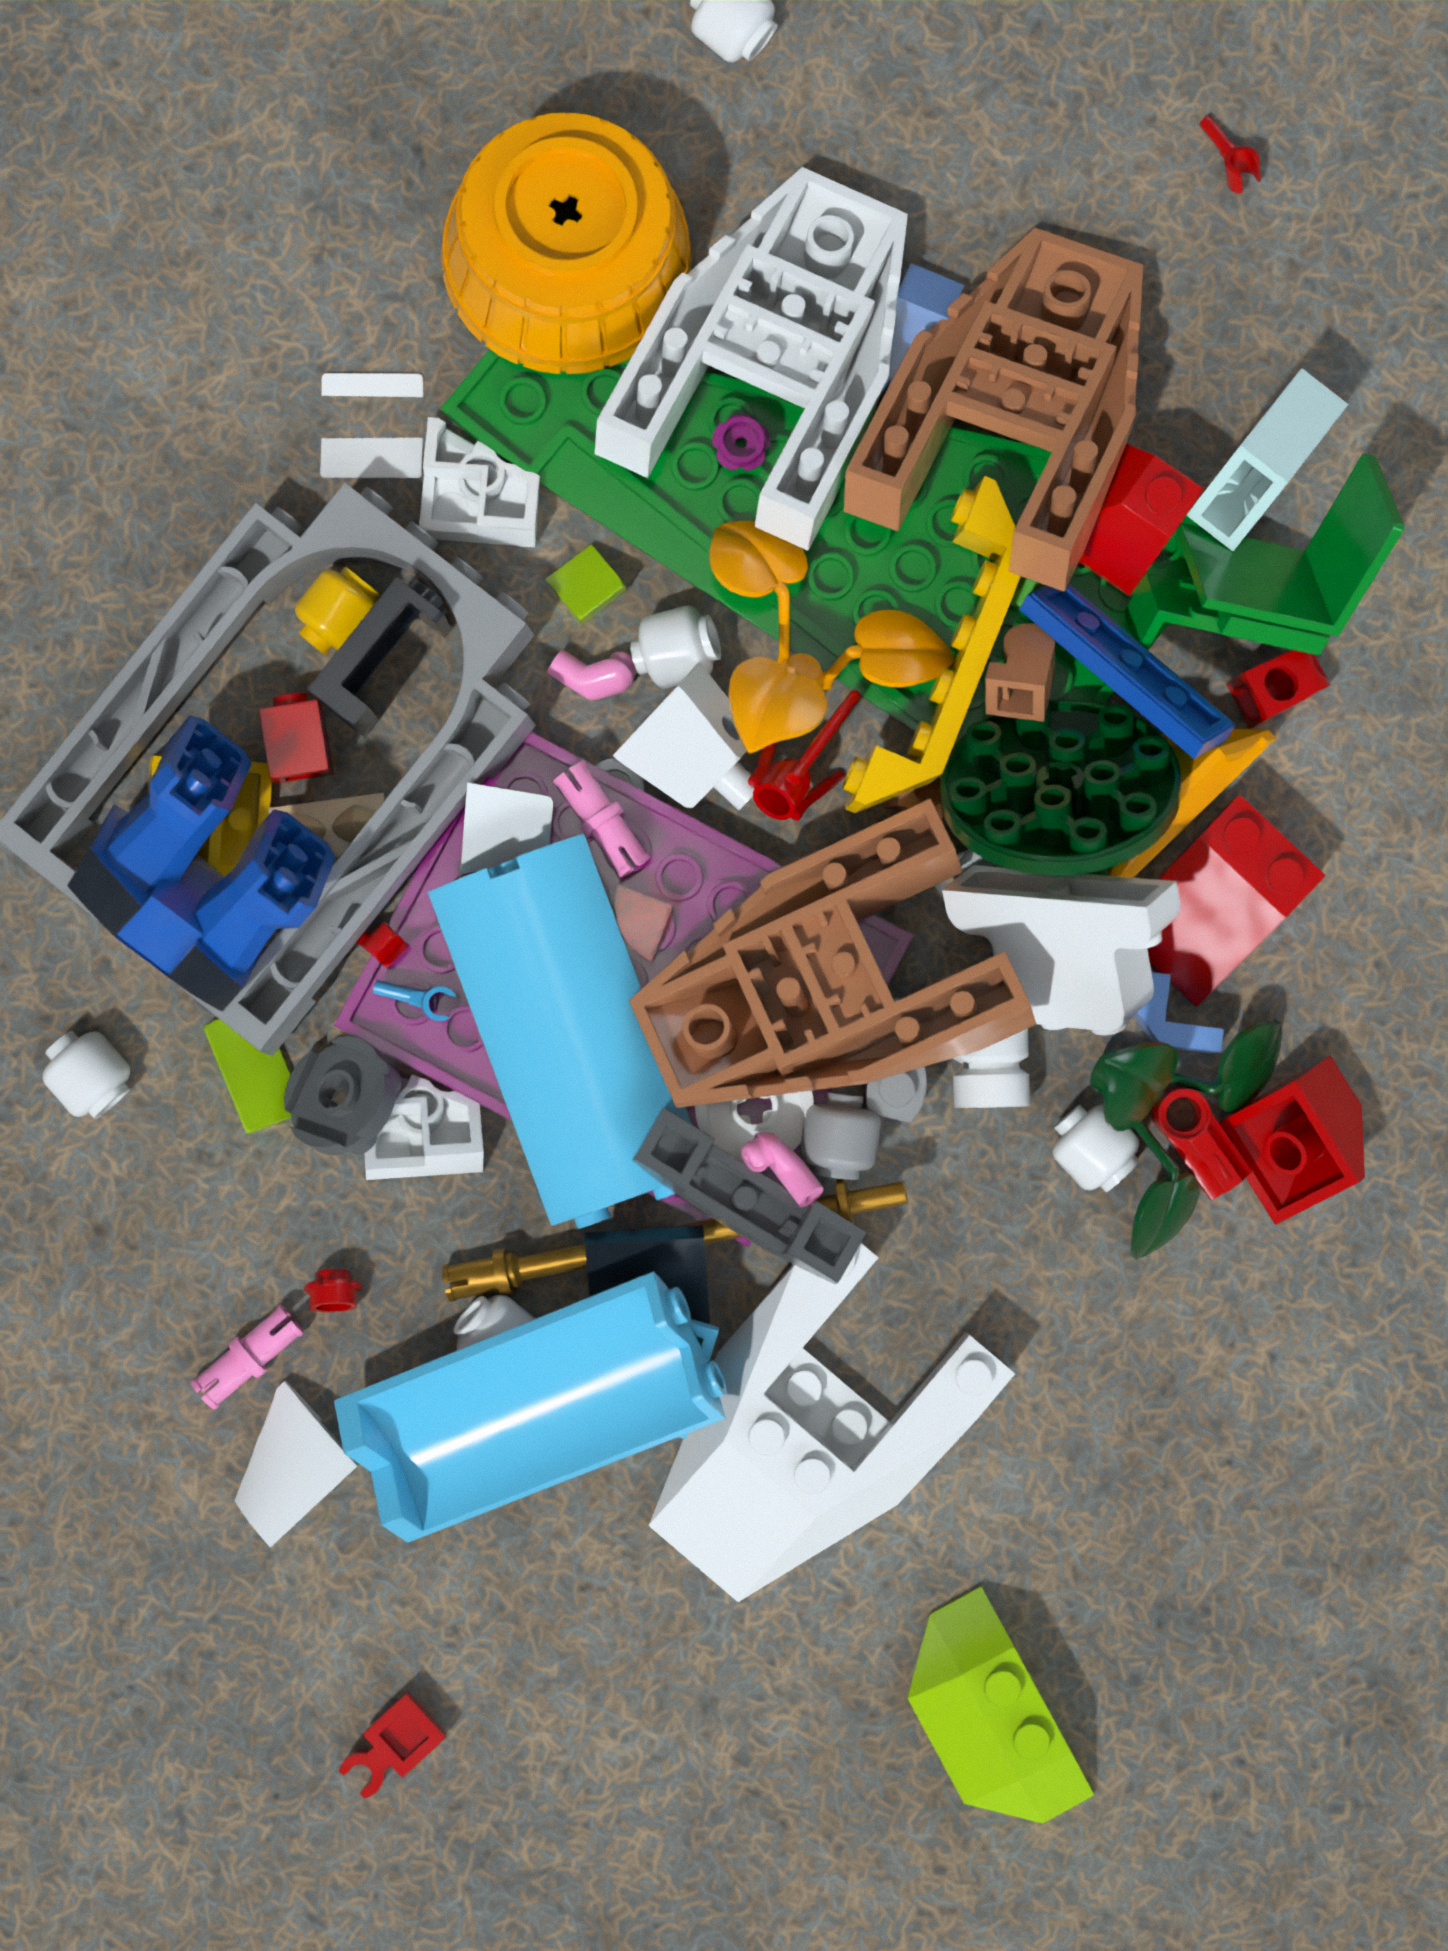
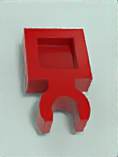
M407 1691L363 1732L362 1735L371 1743L372 1747L369 1750L361 1749L350 1753L341 1764L339 1772L344 1776L356 1765L367 1766L372 1773V1780L362 1788L359 1794L363 1798H368L374 1795L381 1787L385 1778V1770L389 1766L403 1778L435 1749L448 1734L415 1697Z

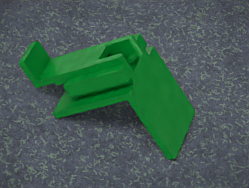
M1366 453L1361 455L1305 550L1244 537L1235 550L1232 551L1202 527L1180 523L1176 533L1191 577L1182 576L1178 580L1146 573L1125 610V617L1131 636L1148 650L1163 623L1168 622L1320 656L1330 639L1329 635L1340 636L1404 531L1403 521L1376 456Z

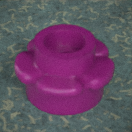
M740 413L730 416L729 420L725 423H720L713 432L712 444L717 448L716 458L723 467L732 471L738 468L751 471L764 462L765 449H768L770 446V435L767 428L763 424L756 422L753 416ZM738 438L746 440L747 445L744 448L736 446L735 442Z

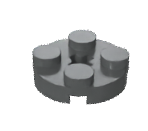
M340 1036L329 1040L334 1045L326 1047L320 1053L312 1049L298 1062L287 1082L284 1094V1108L287 1112L291 1113V1121L294 1127H289L294 1136L314 1150L327 1155H342L348 1152L360 1155L366 1153L374 1146L378 1133L387 1123L394 1108L396 1095L401 1088V1076L390 1065L387 1057L366 1041L351 1036ZM349 1084V1092L346 1099L337 1106L338 1104L332 1100L333 1094L336 1090L344 1091Z

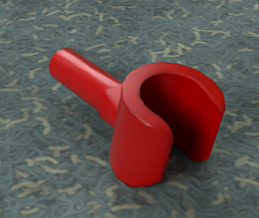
M1211 116L1202 119L1199 126L1214 143L1224 159L1228 188L1234 193H1243L1240 173H1251L1258 182H1261L1260 161L1257 151L1247 146L1237 147L1234 142L1229 140Z
M385 922L372 934L364 931L356 941V944L361 945L362 948L373 955L386 968L408 948V944Z

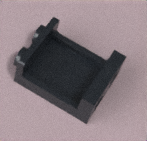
M396 577L307 689L322 705L366 738L379 722V719L355 695L415 620H422L443 638L448 635L452 629L444 616L448 611L442 604L444 601L419 580L415 579L409 587Z

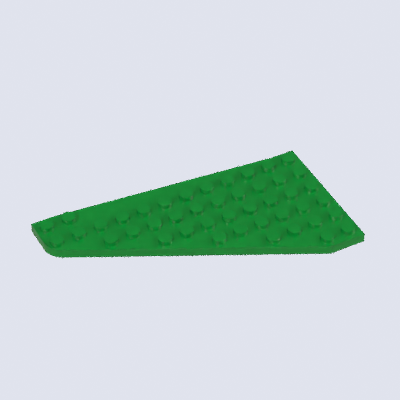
M489 349L440 408L442 413L476 441L495 451L499 458L509 464H515L524 471L539 475L540 485L779 642L778 596L775 590L762 597H746L729 591L722 586L711 570L709 550L714 528L728 522L756 520L760 493L805 408L745 381L705 372L649 477L646 478L595 454L597 419L630 359L612 367H609V365L604 366L602 370L589 373L566 374V372H561V374L525 368L522 363L517 365ZM877 410L874 411L870 422L872 421ZM743 413L753 416L756 422L763 424L767 428L770 435V446L768 449H765L764 462L751 471H745L743 468H738L734 471L723 467L716 458L718 451L712 444L713 432L720 423H725L734 414ZM951 427L899 531L844 512V477L835 500L809 550L803 549L808 564L805 578L796 583L785 584L789 590L790 650L796 654L804 653L814 657L819 662L822 671L827 672L848 647L858 645L854 638V631L861 618L879 610H898L909 613L927 624L950 648L955 659L959 649L951 646L955 630L964 613L973 616L980 598L979 595L972 593L975 580L985 560L994 563V560L952 542L959 524L950 521L957 500L964 488L973 491L984 476L996 480L1016 527L1052 452L1033 445ZM738 438L735 444L738 448H744L747 442L744 438ZM1187 515L1181 522L1185 524L1199 526ZM1176 531L1146 573L1178 580L1182 576L1191 577ZM1078 562L1069 584L1131 635L1125 617V610L1141 581L1131 595L1127 596ZM1011 605L1008 607L953 747L966 734L970 725L979 721H985L994 716L986 714V675L990 662L1004 663V636L1007 631L1020 624L1034 623L1025 614ZM1163 623L1151 646L1170 623ZM1055 641V677L1049 701L1079 700L1104 705L1114 690ZM860 658L850 661L835 678V680L850 690L859 691L861 697L914 732L921 721L930 723L937 706L936 702L929 700L936 678L907 687L879 685L867 680L862 675L859 668Z

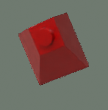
M1126 444L1079 563L1127 596H1130L1204 488L1156 455Z
M1331 1055L1291 1076L1218 1122L1253 1171L1246 1179L1275 1225L1346 1190L1365 1178L1362 1105Z

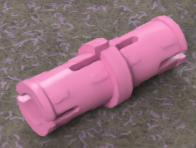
M582 760L569 768L581 785V791H579L570 776L565 772L560 774L553 783L560 789L582 820L583 824L579 827L586 837L593 836L621 879L634 871V868L622 853V848L627 851L635 865L639 867L648 861L651 856L644 850L620 815L624 810L617 801L614 803L610 802L587 768L586 762Z
M278 1305L273 1313L243 1339L239 1336L232 1339L228 1343L230 1350L197 1378L195 1377L190 1381L197 1393H205L219 1380L216 1386L201 1397L213 1410L217 1409L221 1402L252 1375L255 1378L263 1375L267 1371L265 1364L298 1336L300 1337L305 1333L297 1321H290L275 1334L281 1326L293 1317L283 1305Z

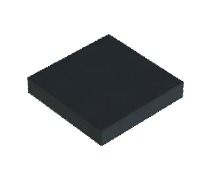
M703 1225L585 1232L589 1297L654 1271L669 1290L675 1287L681 1290L687 1301L691 1319L710 1324Z

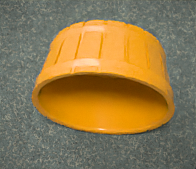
M549 113L535 116L512 125L488 142L471 162L451 202L445 220L441 246L442 270H445L443 279L446 291L454 309H458L457 315L467 329L480 342L484 341L486 343L485 346L500 357L517 365L522 363L525 368L561 374V372H566V374L589 373L602 370L604 366L609 365V367H612L630 359L673 281L681 273L688 274L691 271L692 263L691 242L683 208L670 185L663 167L654 154L637 137L624 128L607 120L579 113ZM569 196L574 197L578 200L576 210L582 215V218L578 222L568 219L563 226L556 224L553 221L556 212L553 208L549 207L554 199L559 202H565Z

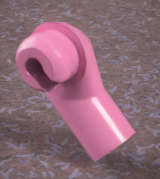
M562 649L551 663L547 674L584 698L599 700L627 690L632 685L633 677L637 674V670L632 656L625 652L618 651L612 653L610 659L587 665Z
M756 1133L753 1141L744 1143L741 1155L749 1169L754 1172H762L769 1166L800 1207L810 1205L823 1193L822 1185L804 1161L774 1133Z

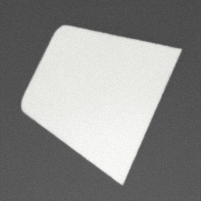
M467 782L460 875L495 867L516 859L515 857L549 845L553 812L551 797Z

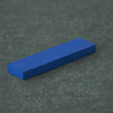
M1068 583L1065 592L1045 585L1027 594L1019 609L1022 613L1192 758L1196 759L1227 740L1235 724Z

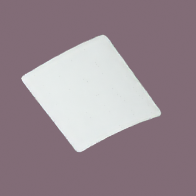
M325 373L322 375V396L423 397V377L421 374ZM321 438L320 475L324 478H419L422 475L423 438Z

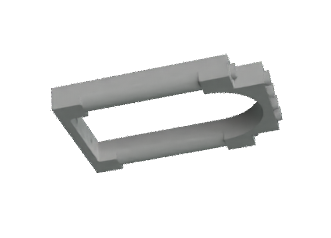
M346 483L341 486L301 537L299 536L305 528L284 510L277 507L270 514L255 503L0 821V842L95 918L68 888L67 885L76 868L65 859L94 824L88 818L262 601L269 605L291 583L316 569L335 563L359 560L377 561L406 569L437 589L449 603L457 620L461 633L464 658L459 695L447 722L332 866L316 909L299 928H283L260 956L244 988L222 1012L186 991L256 1049L270 1056L276 1053L316 1001L312 998L313 995L465 806L467 782L482 785L487 777L493 780L536 726L529 715L525 713L530 703L504 682L501 683L497 690L493 688L535 636L527 623L524 622L529 613L502 591L496 599L478 586L484 578L459 557L456 556L449 564L433 550L439 543L414 522L411 521L405 529L388 516L394 508L373 490L365 487L361 494H359Z

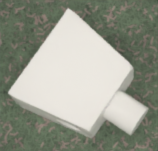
M699 663L613 755L620 763L687 808H693L713 787L737 810H740L753 796L754 788L747 782L751 773L738 762L747 750L733 722L729 698Z

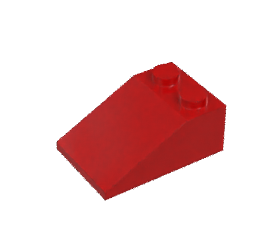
M1239 794L1227 803L1156 879L1177 882L1181 907L1177 918L1161 931L1162 941L1153 947L1147 948L1149 962L1159 973L1171 974L1170 983L1197 1007L1287 918L1326 875Z

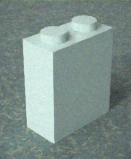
M1301 368L1201 495L1187 516L1230 550L1234 551L1349 404Z

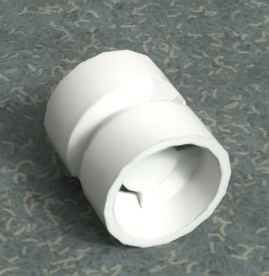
M1028 1029L983 1050L953 1058L962 1064V1070L953 1076L954 1108L1030 1106L1029 1073L1019 1068V1062L1029 1056Z

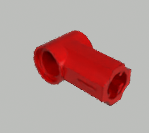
M1169 1086L1161 1091L1158 1101L1150 1110V1118L1155 1128L1166 1137L1189 1172L1196 1176L1199 1186L1209 1200L1229 1192L1253 1172L1211 1113L1207 1100L1199 1092L1182 1086ZM1187 1097L1194 1107L1193 1119L1186 1127L1173 1129L1166 1117L1168 1106L1177 1098Z

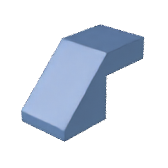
M910 264L898 289L889 377L883 392H887L914 337L922 330L928 332L941 319L949 320L947 308L961 295L964 288L963 284L915 264Z
M1151 972L1154 984L1153 997L1133 1016L1152 1042L1168 1043L1175 1049L1212 1054L1220 1053L1224 1029L1165 1021L1171 974Z

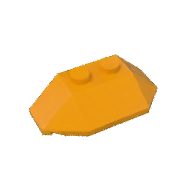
M1233 729L1226 741L1194 759L1163 733L1162 736L1173 748L1181 769V800L1177 815L1165 834L1155 844L1136 857L1107 868V876L1134 878L1277 738L1270 730Z

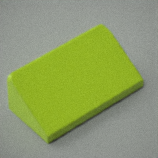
M220 1019L203 1025L246 1133L253 1134L290 1119L291 1113L287 1112L284 1108V1094L291 1073L281 1049L279 1048L273 1056L260 1052Z

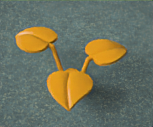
M755 521L728 522L714 528L709 550V564L713 574L722 586L731 592L746 597H762L768 595L773 590H775L778 596L779 655L777 661L768 657L748 659L736 667L729 683V705L732 719L748 753L756 752L775 742L799 737L815 729L823 721L827 711V700L823 690H830L835 678L850 661L856 658H860L859 668L867 680L888 687H907L921 684L937 678L942 667L950 670L955 661L953 653L942 639L922 620L898 610H879L861 618L854 631V638L858 645L848 647L827 672H823L819 662L808 654L797 653L791 656L789 590L785 584L796 583L805 578L808 564L803 549L754 527Z

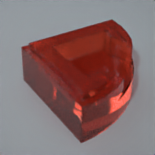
M618 885L614 908L619 930L624 940L637 954L652 962L674 907Z

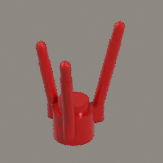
M852 690L799 760L785 758L772 764L778 742L762 749L758 765L747 782L754 788L753 800L763 813L778 820L791 818L798 821L809 806L843 781L845 773L842 770H837L811 788V775L808 769L859 701L861 696L859 691Z

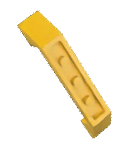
M987 476L983 477L973 491L966 488L963 489L954 507L950 521L959 524L952 540L953 543L994 560V563L985 560L978 573L972 593L979 595L980 598L973 616L964 613L953 635L951 646L959 649L951 670L942 667L931 690L929 700L937 703L929 724L921 721L912 737L907 754L916 758L912 761L877 745L865 756V759L856 756L842 786L843 790L851 793L844 808L850 812L858 813L927 785L943 773L1021 577L1009 572L1015 529L1014 522L996 480Z

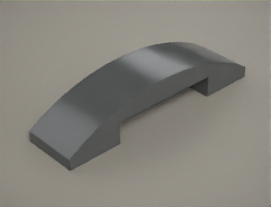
M665 1108L660 1110L632 1159L634 1163L672 1192L746 1239L833 1284L839 1283L867 1233L866 1231L817 1201L808 1206L800 1207L786 1188L760 1172L750 1170L745 1163L712 1144L714 1141L713 1137Z

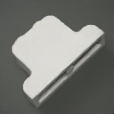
M975 865L971 866L942 890L948 918L956 928L967 934L986 937L992 945L994 956L1004 951L1006 952L1031 1004L1036 1024H1040L1044 1029L1059 1030L1066 1027L1087 1029L1096 1035H1112L1124 1030L1127 1026L1126 1022L1152 999L1154 984L1147 948L1153 947L1162 941L1161 931L1177 918L1181 907L1176 881L1090 874L1048 876L1023 873L1001 867Z

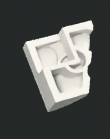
M428 417L419 527L435 540L535 547L540 476L533 472L524 471L515 464L502 461L498 458L495 451L483 443L477 441L474 445L446 429V422L443 420Z
M411 1075L409 1080L401 1078V1088L396 1095L392 1113L383 1129L378 1133L374 1146L364 1153L366 1180L483 1172L484 1151L480 1104L457 1091H441L435 1088L429 1080L415 1075Z
M286 1380L276 1389L263 1428L235 1498V1502L243 1515L269 1547H272L360 1465L344 1454L342 1444L320 1422L322 1419Z

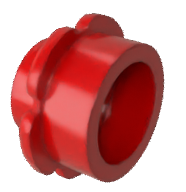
M343 1269L315 1272V1281L309 1282L304 1286V1291L307 1292L310 1298V1310L323 1313L345 1312L357 1308V1291L362 1290V1284L355 1280L350 1281V1271Z

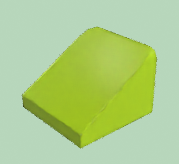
M592 544L545 579L580 626L627 591L624 582Z

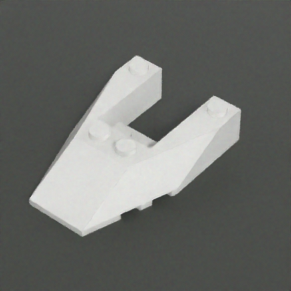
M801 167L751 212V218L731 236L724 235L709 249V255L688 274L681 273L673 281L597 419L595 454L648 478L708 366L805 408L760 493L754 527L808 551L835 500L846 475V469L862 440L888 382L908 214Z
M860 1243L838 1284L826 1281L792 1264L718 1351L714 1361L720 1368L726 1384L727 1392L725 1395L720 1396L726 1418L689 1432L686 1439H683L650 1520L649 1526L737 1602H740L897 1506L979 1418L1015 1375L1013 1371L965 1332L891 1421H889L803 1347L878 1259L862 1243Z

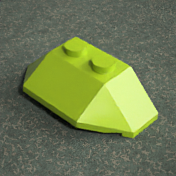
M979 1586L930 1613L907 1699L963 1803L1043 1824L1094 1796L983 1588Z

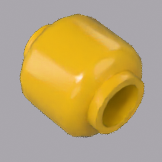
M346 566L340 573L331 569L324 570L295 605L296 616L305 624L298 634L323 655H326L332 647L338 651L381 595Z

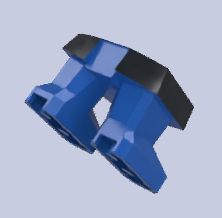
M189 715L170 738L151 779L150 793L129 813L115 804L112 806L91 840L67 886L116 939L183 989L223 1012L244 988L259 960L262 948L274 931L278 928H299L316 909L336 856L328 844L288 812L273 809L256 829L236 867L226 876H223L196 854L201 845L231 811L252 763L241 747L205 719Z

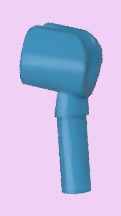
M376 980L374 984L373 994L419 1007L424 1015L433 1021H445L451 1018L444 1015H436L429 1008V1000L437 992L456 997L455 993L447 987L435 986L424 991L381 980Z

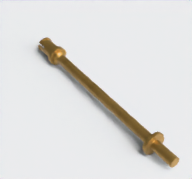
M836 1179L835 1194L819 1197L816 1201L854 1224V1214L908 1204V1197L904 1181L848 1191L845 1179ZM715 1219L673 1226L703 1225L705 1244L743 1237ZM585 1244L523 1257L508 1253L507 1249L503 1248L493 1250L492 1257L453 1265H443V1284L467 1279L466 1281L449 1284L450 1288L445 1289L446 1296L449 1302L497 1291L501 1295L507 1296L515 1294V1288L519 1287L523 1280L587 1268Z

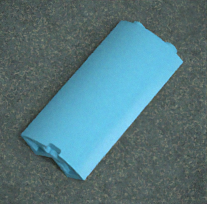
M584 833L515 857L516 859L492 868L482 869L428 892L550 1224L553 1226L574 1219L578 1229L610 1218L608 1206L653 1190L656 1200L674 1195V1192L645 1172L632 1159L662 1108L669 1110L691 1124L686 1107L677 1108L630 1005L629 1000L641 990V986Z
M653 1271L334 1400L344 1454L371 1472L381 1525L409 1543L723 1420L726 1417L720 1396L725 1395L727 1389L722 1372L716 1362H707L689 1323L691 1319L690 1310L683 1293L678 1287L669 1290Z

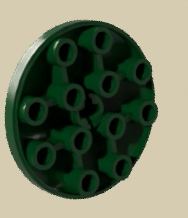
M1051 700L1048 704L1044 722L994 715L985 721H979L970 725L966 734L952 748L941 774V805L947 824L954 835L972 852L996 865L1036 875L1067 876L1090 874L1107 876V868L1119 865L1141 854L1155 844L1171 826L1180 806L1181 769L1178 758L1168 741L1150 724L1134 716L1133 711L1127 706L1120 704L1103 705L1079 700Z

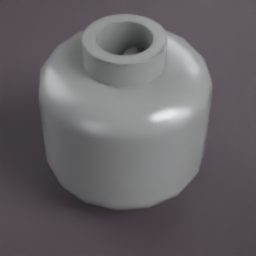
M828 1092L827 1103H814V1105L807 1109L803 1122L800 1155L805 1162L813 1165L812 1173L814 1175L836 1179L859 1180L860 1171L871 1169L876 1164L881 1118L873 1110L862 1107L863 1096L850 1093Z

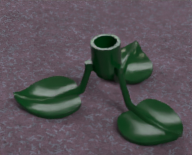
M1276 1019L1273 1022L1260 1021L1237 1034L1221 1057L1217 1071L1218 1078L1210 1082L1175 1073L1178 1065L1177 1050L1165 1042L1144 1043L1121 1050L1112 1048L1105 1052L1095 1064L1091 1073L1090 1083L1094 1089L1104 1095L1103 1109L1107 1125L1116 1131H1125L1133 1127L1165 1169V1178L1153 1182L1147 1188L1138 1205L1131 1238V1257L1137 1260L1151 1254L1173 1239L1192 1216L1199 1196V1184L1196 1176L1190 1172H1184L1179 1175V1167L1142 1120L1156 1104L1161 1091L1169 1083L1211 1095L1219 1093L1218 1106L1226 1112L1238 1110L1250 1103L1265 1088L1277 1064L1281 1049V1022Z

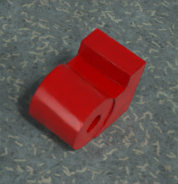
M1292 650L1243 672L1228 682L1226 686L1248 728L1252 729L1331 686V683L1316 655Z

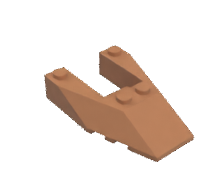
M1038 228L1031 230L987 271V278L969 295L962 293L948 306L947 315L950 317L949 320L941 319L928 332L922 330L914 337L846 469L844 512L899 531L955 418L1050 451L1052 454L1014 529L1009 572L1065 592L1086 548L1135 422L1143 265Z
M931 798L769 873L760 881L761 887L733 912L730 908L713 924L715 928L688 953L684 950L629 1000L677 1108L866 1084L983 1050L1036 1025L1031 1004L1005 951L894 1002L858 926L857 921L963 872L955 847Z

